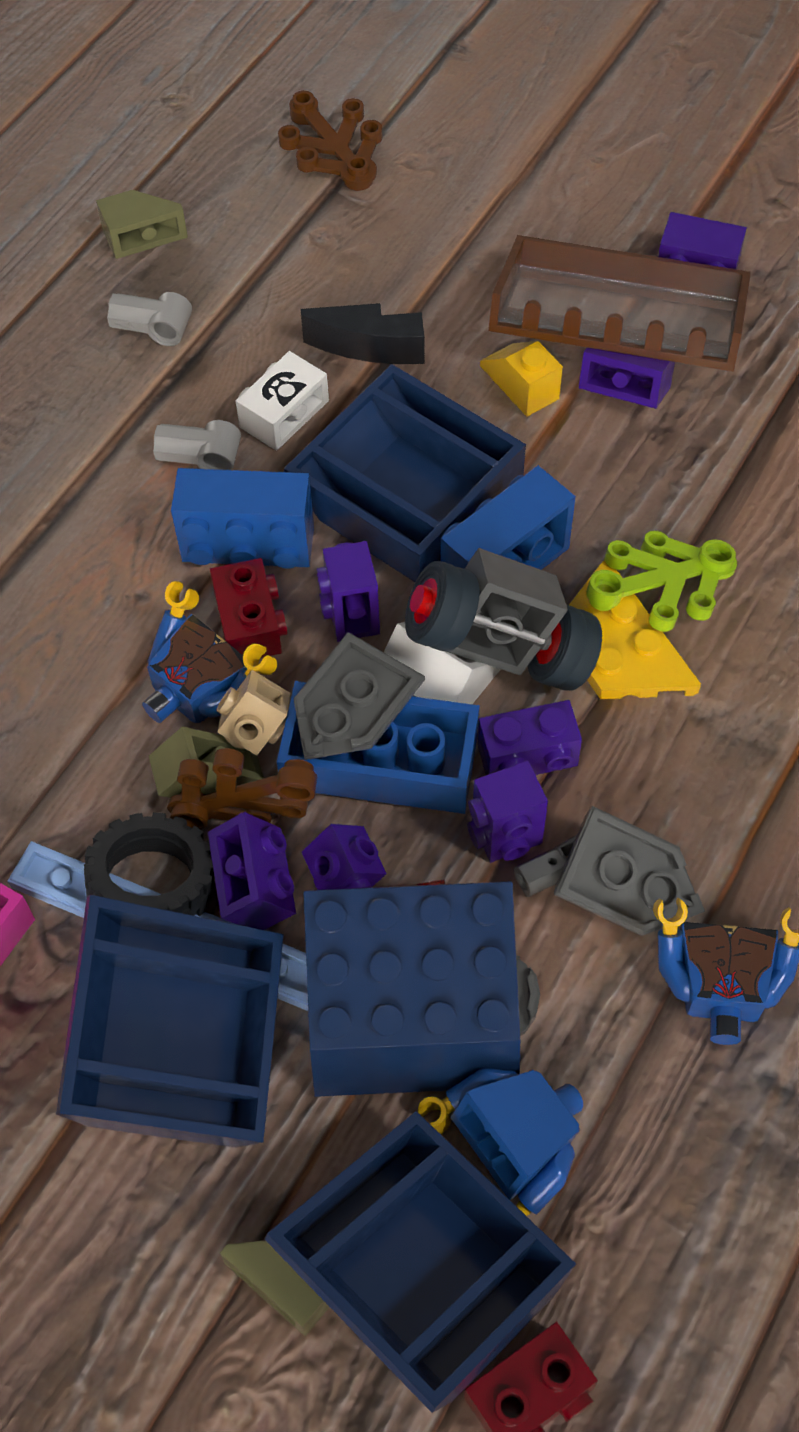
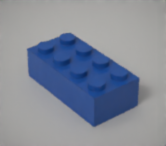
M294 682L277 757L278 771L284 767L285 762L288 760H305L294 698L307 682ZM412 696L371 749L305 760L314 766V772L318 777L315 793L465 814L478 738L480 705Z

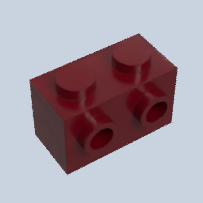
M262 558L210 568L225 641L242 655L251 644H259L266 647V652L261 658L267 655L282 654L280 636L288 635L283 609L274 610L272 600L279 599L274 573L265 574Z
M556 1321L467 1387L464 1398L486 1432H545L543 1427L560 1414L567 1423L594 1402L588 1393L594 1389L598 1380Z

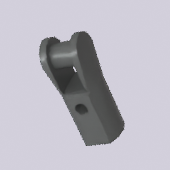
M577 835L555 848L515 866V878L526 897H531L556 885L567 860L566 856L569 855Z

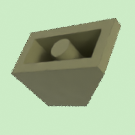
M129 190L96 200L102 229L116 259L188 238L183 208L179 203L136 190Z
M182 726L149 755V760L158 796L170 798L180 794L182 791V784L177 781L180 762L183 760L195 759L209 766L206 785L201 787V792L208 795L216 792L217 774L213 772L212 767L217 750L229 748L237 750L244 755L242 774L237 777L236 786L264 779L258 756L247 749H239L232 746L223 735Z
M267 1241L227 1244L220 1252L225 1265L305 1337L329 1309V1306Z

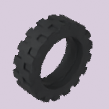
M153 812L152 816L143 817L142 813L129 815V820L123 822L117 819L109 824L107 831L103 832L100 830L94 836L93 847L88 846L85 853L84 878L86 897L95 895L192 916L198 915L199 917L207 909V899L212 900L215 876L209 840L204 841V833L196 826L193 828L187 826V820L175 816L173 820L166 818L165 813ZM140 852H163L175 856L187 865L190 871L187 881L175 890L158 896H139L124 891L111 880L109 874L114 866L124 858Z

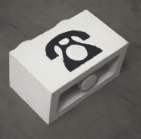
M288 351L278 362L272 363L267 368L265 374L251 387L245 388L236 400L239 427L277 451L329 401L327 373Z

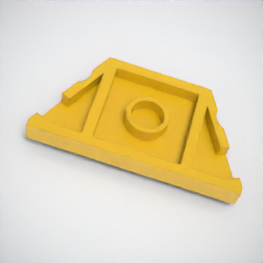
M605 560L595 570V572L610 570L620 575L616 569L609 567ZM589 578L569 606L590 612L598 618L601 624L602 645L600 655L593 672L587 679L600 699H620L627 695L648 698L657 697L658 691H684L685 696L698 694L701 683L665 634L650 625V614L637 596L632 594L622 597L620 603L611 610H597L591 606L586 595L590 581Z

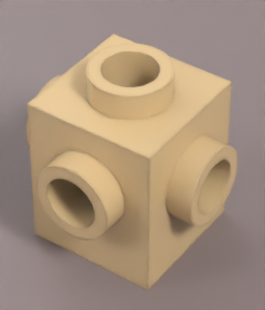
M251 670L237 690L230 687L217 707V712L221 714L217 732L223 735L232 746L239 749H247L253 754L258 755L267 742L274 744L283 733L291 693Z

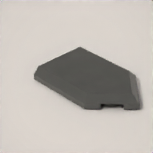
M348 632L294 698L304 759L308 760L371 749L425 681V676Z
M594 806L590 807L556 883L555 896L640 936L663 928V923L654 916L653 905L658 899L663 900L664 918L669 919L676 915L678 909L676 904L677 897L683 900L687 906V918L705 912L699 894L695 893L685 869L687 865L680 847Z

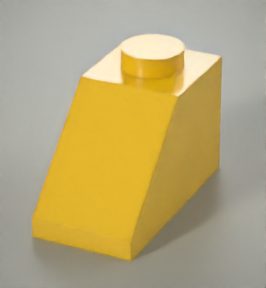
M539 341L512 343L480 360V367L526 417L560 398L563 366Z

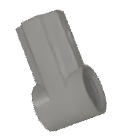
M174 292L163 293L158 300L113 293L108 303L107 319L109 327L148 333L155 342L161 345L175 346L182 339L192 314V305L187 298Z
M223 420L208 422L205 428L160 424L157 425L154 434L155 460L197 464L200 469L233 470L241 432L234 424Z

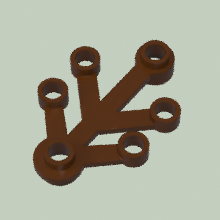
M304 90L296 92L289 103L291 120L298 125H310L320 138L300 135L298 127L286 125L278 131L280 147L289 151L298 149L296 152L297 168L302 172L316 171L340 175L349 189L355 191L368 189L373 184V180L377 175L376 164L371 158L376 144L380 143L383 138L382 124L376 120H367L361 124L360 135L362 142L355 155L349 148L357 124L364 118L363 102L355 98L347 99L343 102V120L338 133H336L320 114L318 100L314 95ZM318 153L335 155L338 160L318 158Z
M222 748L215 752L212 767L213 772L217 774L216 792L208 795L201 792V787L206 785L209 766L206 763L195 759L183 760L180 762L177 781L182 784V791L180 794L169 798L167 809L171 813L170 819L174 820L175 816L187 820V826L191 828L196 826L200 830L207 827L209 819L228 821L243 812L268 823H271L273 813L289 818H302L306 816L308 801L315 797L318 777L311 763L301 759H291L286 761L284 767L279 769L278 775L236 786L237 777L242 774L245 757L237 750ZM277 793L280 796V799L269 798L264 796Z

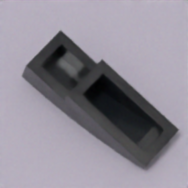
M380 303L300 309L303 343L325 352L372 363L398 365L425 364V336L422 312L382 315Z

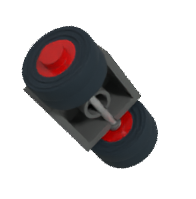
M481 548L477 549L465 569L442 561H434L427 565L417 578L407 603L405 629L407 636L413 642L517 675H521L526 667H528L529 674L534 680L561 690L572 691L582 686L593 672L600 655L602 628L598 618L590 612L566 605L557 575Z

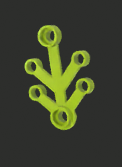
M649 531L646 533L641 550L632 548L630 544L624 541H612L608 545L604 557L609 567L623 570L629 565H633L648 571L625 578L610 570L596 571L590 578L586 595L592 607L600 611H608L617 606L622 597L665 585L660 601L653 605L649 616V623L654 629L667 632L674 628L679 616L677 604L686 579L701 575L698 591L690 595L686 605L687 614L699 621H704L711 617L716 605V600L713 596L718 580L727 579L734 574L737 567L736 552L730 544L722 540H708L703 546L698 548L668 538L666 534L660 531ZM667 553L686 561L677 563L664 557Z

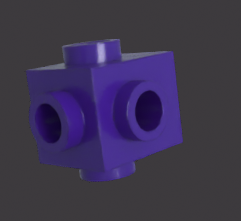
M330 824L301 851L314 878L317 890L372 888L387 874L378 856V849L370 840L364 826Z

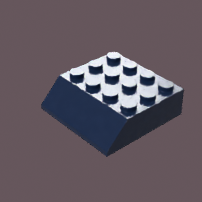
M391 364L284 468V472L309 473L312 508L317 518L353 543L367 541L370 554L416 582L427 565L434 561H441V537L451 525L463 522L475 513L483 501L495 498L507 489L515 477L524 475L526 444Z
M511 881L304 891L309 1042L314 1097L447 1091L482 1068L510 1070L520 1074L521 1039L513 883Z
M95 895L87 896L56 1115L93 1128L235 1148L264 1143L284 934Z
M417 1111L280 1222L265 1237L267 1243L431 1413L452 1402L552 1300L576 1265L562 1249Z

